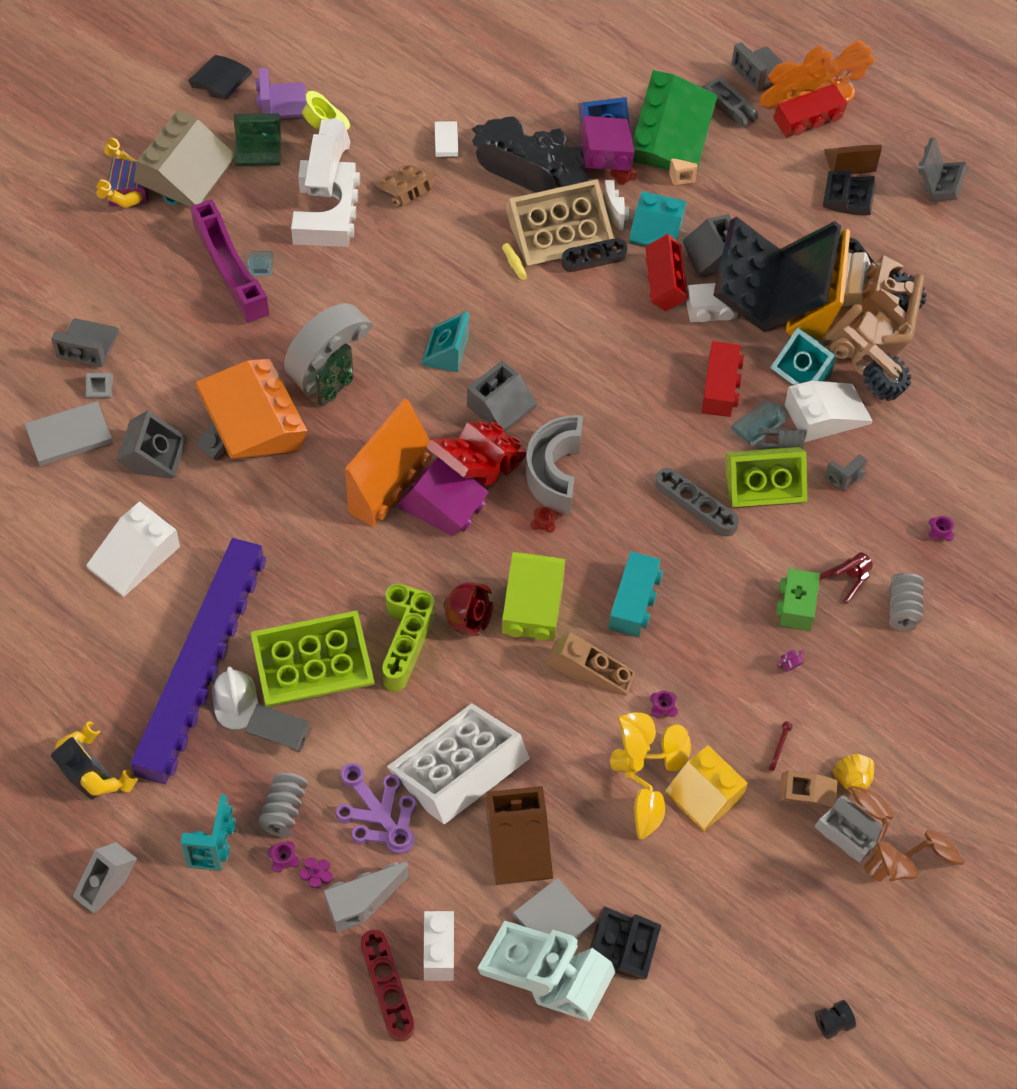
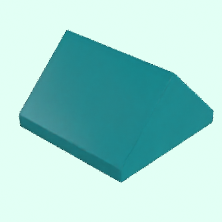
M467 311L432 327L421 362L424 366L454 372L459 371L469 337V313Z
M797 327L770 368L793 385L808 381L825 382L832 375L836 356L816 339Z

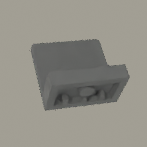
M742 42L734 45L731 65L757 91L771 85L772 83L769 82L767 76L776 65L783 62L766 46L752 52Z
M74 318L65 334L54 332L51 338L56 357L103 367L119 334V329L109 325Z

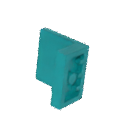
M220 795L212 836L201 831L183 832L180 844L188 868L221 871L223 861H228L230 844H227L228 836L234 834L236 821L235 818H232L233 806L229 805L227 795Z

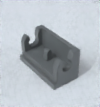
M256 704L245 732L301 752L312 728L309 722L304 719Z

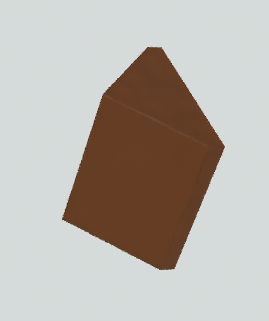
M858 145L824 150L830 171L851 170L852 174L876 172L882 145Z

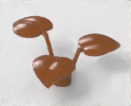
M851 786L847 789L852 792L855 800L867 814L881 820L883 824L877 842L871 850L874 855L864 865L865 871L874 880L881 882L887 875L889 881L915 879L919 873L909 857L925 847H931L938 857L949 863L964 865L965 861L953 843L940 832L930 829L925 832L927 840L905 854L900 853L891 844L883 841L889 826L888 819L894 817L893 811L887 802L875 792L863 787Z

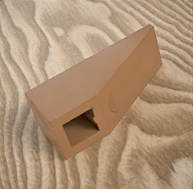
M568 632L554 641L546 664L567 677L623 695L628 694L636 673L572 632Z

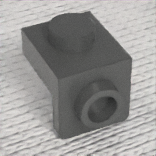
M212 422L196 445L209 457L218 461L226 448Z
M859 454L845 468H842L832 460L828 463L825 478L832 485L845 491L854 482L859 483L864 478L867 459Z

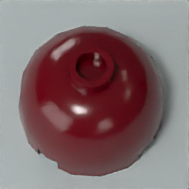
M465 582L457 585L445 599L444 610L447 621L457 632L479 636L480 628L485 630L488 627L493 612V602L489 601L488 594H492V591L488 585Z

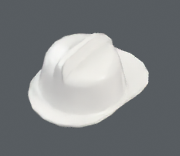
M227 667V671L219 675L212 686V698L217 720L224 727L231 730L246 728L255 706L258 704L253 679L241 671Z

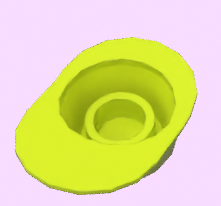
M315 91L307 92V103L302 110V115L311 126L320 130L321 119L329 120L330 118H336L344 121L346 130L349 129L350 122L347 117L330 104L323 95Z

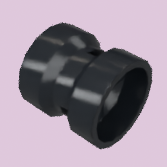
M845 1000L834 1003L832 1008H822L815 1011L816 1023L826 1039L836 1037L839 1031H849L856 1027L854 1014Z

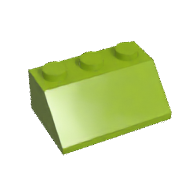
M800 447L725 452V475L732 507L807 502L806 451Z

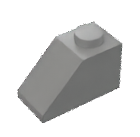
M117 842L96 849L73 897L92 913L98 912L127 881L137 858Z

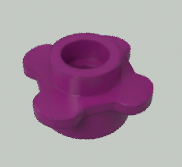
M938 516L929 520L928 524L931 526V531H929L928 535L931 539H945L946 541L954 539V534L952 533L954 522L950 518Z
M793 649L780 656L782 661L777 667L783 666L784 670L788 672L805 662L801 654L805 653L804 650L796 652Z
M669 691L651 694L650 701L653 704L651 714L656 718L661 715L675 717L678 713V709L675 707L677 696Z
M280 842L268 849L267 854L273 861V871L280 873L285 868H295L299 865L300 859L295 855V844L293 842ZM286 855V858L282 859L281 856Z

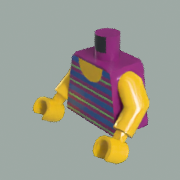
M110 138L104 148V153L107 156L115 155L116 158H112L108 181L102 179L96 185L98 189L96 192L97 196L101 199L107 196L109 206H121L123 208L147 203L149 191L153 190L134 182L137 160L124 150H118L120 147L118 140Z

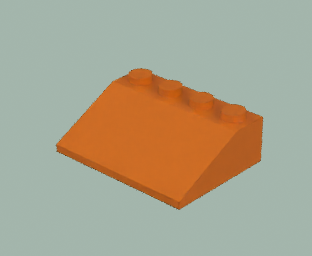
M270 358L247 360L196 381L195 387L231 459L300 450L307 429Z
M404 399L345 468L348 512L373 527L379 520H383L387 516L392 504L401 499L406 487L416 481L420 470L423 467L426 468L432 460L431 451L427 448L430 440L409 400Z

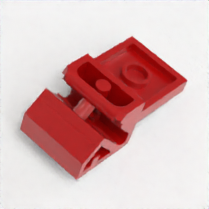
M480 421L479 423H467L459 438L431 439L427 446L431 452L462 477H474L483 485H494L498 481L500 471L507 476L521 465L527 455V450L522 447V442L513 436L509 437L503 432L504 428L495 422L484 423Z

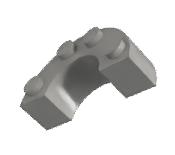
M338 304L322 311L300 330L289 346L284 360L285 374L307 397H310L311 394L318 391L320 384L325 380L322 376V369L330 355L345 343H358L360 339L368 335L370 328L374 324L352 304Z
M582 415L563 416L547 422L534 433L527 448L526 480L530 491L544 506L566 515H570L575 477L564 474L557 469L554 463L565 455L579 454L583 427Z

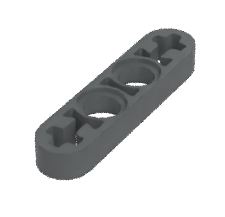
M663 468L657 472L655 486L658 491L722 536H732L735 534L739 519L733 511L675 470ZM682 491H689L693 494V497L685 499L680 496V493ZM702 505H709L713 508V511L711 513H704L700 510V507ZM728 521L731 522V525H730V524H726V525H723V524H722V522H724V523H727Z

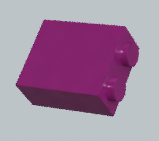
M583 116L580 139L585 167L630 171L635 152L628 119Z

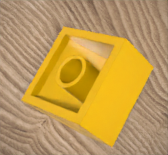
M707 745L686 763L665 790V794L705 831L744 798L748 783Z

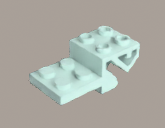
M508 921L503 922L478 966L480 975L532 991L537 1005L589 1022L615 974L612 962L593 948L573 956L578 947V940L572 935L552 930L550 934Z

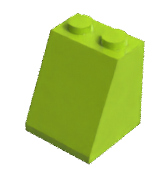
M512 552L502 619L503 634H508L512 637H531L540 641H555L563 590L565 559Z

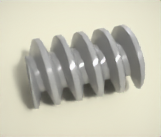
M897 573L891 577L889 624L892 628L907 632L915 629L916 624L923 621L924 616L922 613L924 607L922 604L924 597L922 595L924 593V579L921 576Z
M279 773L272 778V785L268 791L269 795L265 800L266 805L263 806L262 815L258 823L269 834L280 838H288L292 835V831L288 828L295 826V821L292 818H296L299 813L295 808L301 807L302 802L299 798H303L305 795V791L302 788H306L308 782L305 778L296 774Z

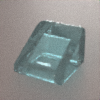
M250 251L248 256L249 273L252 276L272 275L273 252Z

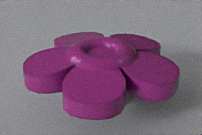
M315 858L305 860V868L300 870L299 876L304 881L309 880L311 888H319L321 882L325 884L331 882L333 875L328 871L330 863L327 860H320L318 865Z

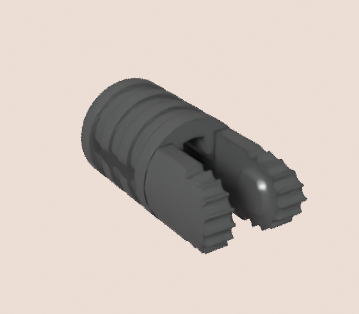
M759 427V434L778 436L777 443H758L757 449L759 450L792 447L803 449L804 430L791 431Z

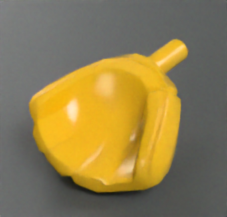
M860 754L847 755L836 763L832 772L836 780L846 790L851 786L868 789L873 782L874 762L871 758Z

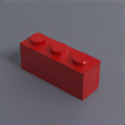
M832 84L779 103L773 119L786 138L792 135L797 136L811 128L816 129L825 123L838 121L843 117L848 103L836 85Z
M669 234L645 246V261L648 267L647 279L650 285L649 297L654 305H658L665 312L688 299L682 245Z
M717 341L711 342L702 413L731 417L732 409L738 407L740 393H735V388L740 389L742 374H737L738 369L742 370L744 355H740L741 345Z

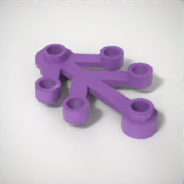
M357 763L346 764L341 770L343 784L349 788H354L370 810L352 808L348 804H342L336 810L337 820L343 824H347L352 820L381 824L386 832L368 830L363 825L354 827L352 839L358 845H363L370 841L387 844L388 849L396 854H404L410 851L414 845V834L408 828L411 814L416 810L415 798L410 795L401 797L399 800L401 812L398 824L396 825L391 818L395 793L400 789V779L398 776L390 774L384 778V793L382 803L380 804L363 781V768ZM352 775L358 777L356 780L353 781L348 780V778ZM390 781L397 783L394 787L387 786V783ZM405 802L413 804L410 808L403 807ZM342 811H348L350 813L346 817L340 815ZM358 832L366 834L363 838L355 836ZM398 838L405 840L403 844H397L395 841Z

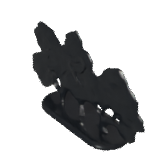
M514 116L488 120L484 125H476L472 128L476 134L472 142L474 146L478 147L476 156L482 167L535 193L555 189L553 176L558 178L563 187L587 182L590 179L582 169L585 167L582 146L566 147L567 136L561 128L553 129L550 132L538 131L533 136H526L523 124ZM498 141L504 143V149L497 146ZM552 168L556 169L554 173H551L549 171Z

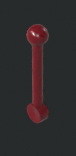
M785 721L782 724L783 731L769 767L771 771H775L787 734L793 728L792 723L789 721Z

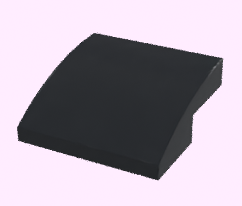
M214 55L188 81L191 88L206 89L210 97L226 99L252 74V71L235 60Z
M851 170L828 171L823 207L841 213L871 215L876 185L875 176L852 177Z
M604 906L600 911L589 949L593 948L611 961L615 973L646 980L661 924L637 914L630 917Z

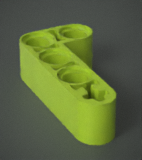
M402 584L391 585L385 593L387 613L394 618L402 620L382 666L383 684L386 689L394 692L402 690L407 685L435 616L434 598L430 593ZM425 607L427 609L420 610L418 608ZM400 651H408V653H405V654H402V653H399V652H400Z

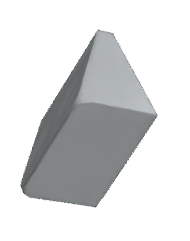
M85 373L86 398H108L112 396V373Z

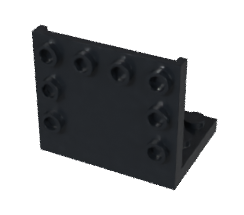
M738 217L731 219L713 296L763 332L824 305L829 297L841 225L833 221L779 249Z

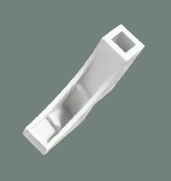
M330 118L329 120L321 119L319 135L313 134L305 180V188L308 195L331 197L339 160L342 153L350 148V139L344 121L336 118Z

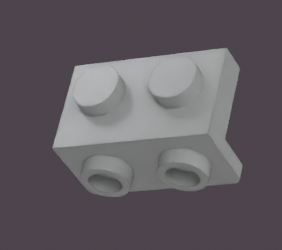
M841 795L833 808L818 820L815 828L827 839L844 850L847 855L860 863L872 852L871 850L877 842L882 825L844 795Z

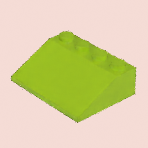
M358 610L251 632L266 707L375 685Z

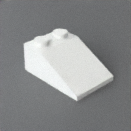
M808 381L788 388L785 407L797 430H804V442L870 425L873 422L853 384Z
M139 501L119 519L86 565L87 569L124 597L180 547L177 530Z

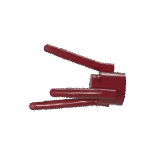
M859 552L854 557L848 558L845 562L821 573L819 581L832 574L837 577L845 572L851 578L857 577V582L844 599V603L847 604L863 582L870 577L867 572L872 569L873 563L867 554Z

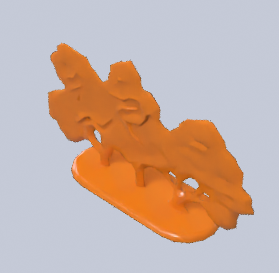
M856 40L846 47L836 59L832 60V53L823 51L824 48L821 45H817L806 54L804 62L800 65L793 61L776 65L767 76L769 82L774 85L761 95L759 107L764 106L768 110L774 107L777 108L779 103L832 84L836 85L846 102L851 101L855 96V89L846 79L849 78L851 81H857L865 76L867 68L875 63V56L871 55L872 48L865 46L863 41ZM848 70L844 78H839L844 71Z

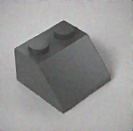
M147 410L129 421L117 461L136 474L172 479L175 477L187 436Z

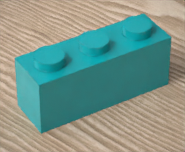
M630 551L611 611L609 630L639 637L642 628L647 629L651 613H647L649 606L654 607L657 592L653 590L655 585L660 586L664 570L659 569L661 559Z

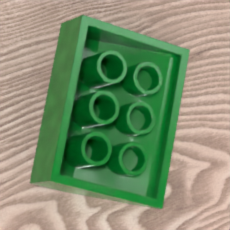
M652 70L633 138L635 153L632 162L670 170L671 159H679L695 163L699 167L717 95L675 74Z

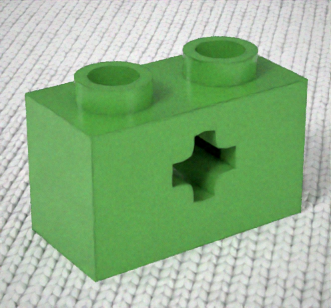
M789 568L786 578L781 577L779 593H783V600L778 599L776 615L780 616L779 626L811 631L815 618L820 573Z

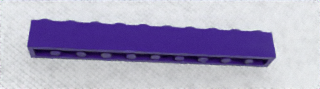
M236 538L231 539L131 761L134 776L166 785L169 776L175 774L179 753L184 752L186 749L189 730L196 726L199 707L206 703L209 684L216 680L220 659L226 657L228 651L227 643L230 636H235L238 627L237 620L246 611L247 597L249 593H253L255 590L258 572H262L265 567L266 557L263 556L262 545Z

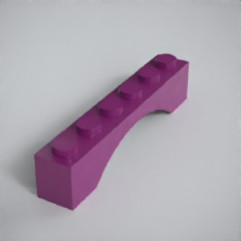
M213 200L191 206L193 226L246 322L249 323L268 316L267 295L259 281L249 273L241 261L230 239L222 216Z

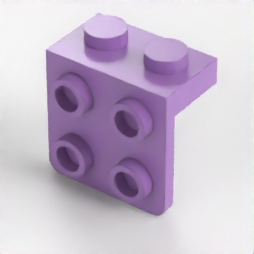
M259 68V78H255L256 92L260 91V93L256 94L257 107H262L263 120L304 117L302 110L307 103L305 84L301 82L270 84L268 68Z

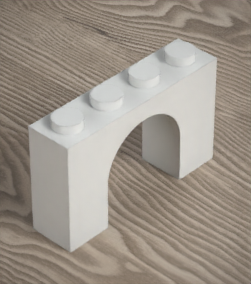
M300 160L298 175L300 193H307L305 188L309 162L307 160ZM338 163L331 195L340 201L335 208L325 212H293L291 227L293 245L349 247L350 238H354V224L351 222L356 220V206H353V204L358 203V189H355V187L360 186V172H356L355 163Z

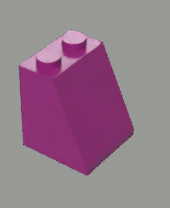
M437 457L423 471L397 506L441 531L454 536L459 530L464 532L473 522L470 518L474 512L478 514L487 503L483 499L489 491L472 477H462Z

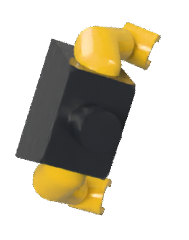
M88 721L80 732H73L57 741L55 751L51 754L52 759L69 781L91 800L95 799L98 795L116 792L118 789L130 792L135 786L138 778H130L133 774L131 770H124L119 780L111 778L84 744H91L100 733V730L94 732L90 729L94 724L93 722Z

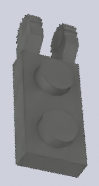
M721 77L703 86L704 89L717 95L716 104L730 117H733L737 125L744 127L748 123L747 119L751 121L758 119L757 110Z

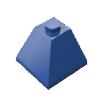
M627 97L578 103L581 126L583 116L628 119L630 128Z

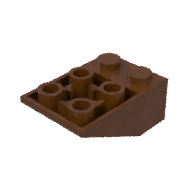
M543 786L486 792V813L496 885L553 879Z

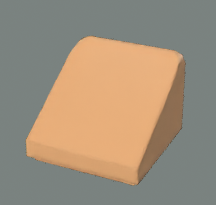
M671 159L669 175L673 185L694 183L696 181L697 164L679 159Z

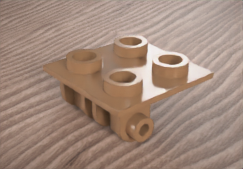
M404 165L396 173L384 176L374 187L393 194L395 197L392 199L394 205L402 207L411 202V200L416 199V197H420L432 190L434 182L431 178L435 174L412 165Z

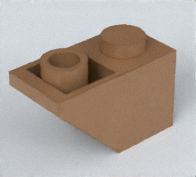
M788 770L781 774L779 802L833 808L836 803L838 780L819 774Z

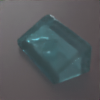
M764 401L734 423L731 428L748 444L754 446L766 437L758 433L759 427L778 428L786 422L783 406Z

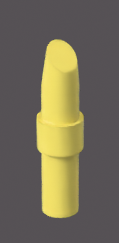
M510 243L504 244L502 249L508 258L511 268L514 269L521 280H526L527 276L519 256L515 254Z

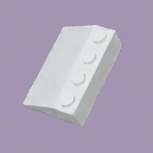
M471 703L388 765L387 768L393 775L398 776L400 783L430 815L441 823L446 824L530 758L521 734Z

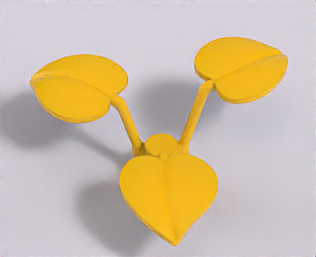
M631 712L617 717L622 731L625 750H614L610 757V765L614 771L626 772V778H631L646 788L638 791L634 805L638 839H645L661 825L665 815V802L660 792L653 791L652 785L634 775V773L643 768L644 760L664 758L665 767L668 771L675 772L681 770L689 760L691 742L687 730L682 725L673 724L668 726L662 735L661 748L663 753L646 754L650 751L649 745L654 741L656 735L654 721L647 714Z

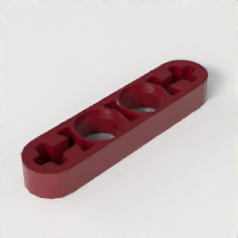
M369 930L361 938L362 954L388 1034L393 1040L403 1042L410 1039L414 1033V1019L386 936L379 930ZM375 939L376 943H379L380 957L375 958L373 948L369 946L370 940ZM379 965H387L391 969V974L386 978H378L374 971ZM396 992L400 996V1001L396 1005H387L383 1001L386 993ZM400 1012L402 1023L407 1024L404 1032H400L398 1028H395L396 1018L394 1014Z

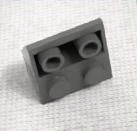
M730 214L706 219L683 239V244L699 277L719 272L728 227L732 219Z
M500 361L467 388V407L487 423L495 422L504 428V433L537 406L521 375L503 361Z

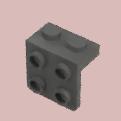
M936 138L929 139L928 145L924 148L922 161L918 165L919 174L923 176L924 188L928 192L930 200H957L968 170L966 162L944 163Z

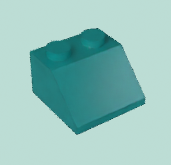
M642 191L636 207L629 243L645 247L666 234H669L678 241L685 218L687 201Z

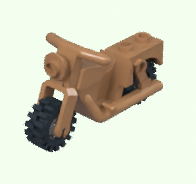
M883 255L876 263H871L867 269V281L862 291L864 294L862 304L854 305L821 338L820 343L825 347L831 343L830 351L838 358L850 357L852 359V367L865 378L863 380L864 384H869L866 387L868 391L872 389L874 391L872 395H879L880 400L886 398V401L897 399L911 384V381H909L911 374H907L910 371L909 368H904L903 365L906 363L903 360L898 362L899 357L896 355L913 340L918 311L926 302L924 298L927 295L923 292L925 290L923 286L925 276L923 274L910 275L909 277L906 272L901 274L899 271L904 265ZM863 311L865 314L858 319L852 328L848 325ZM869 355L873 361L867 364L862 357Z

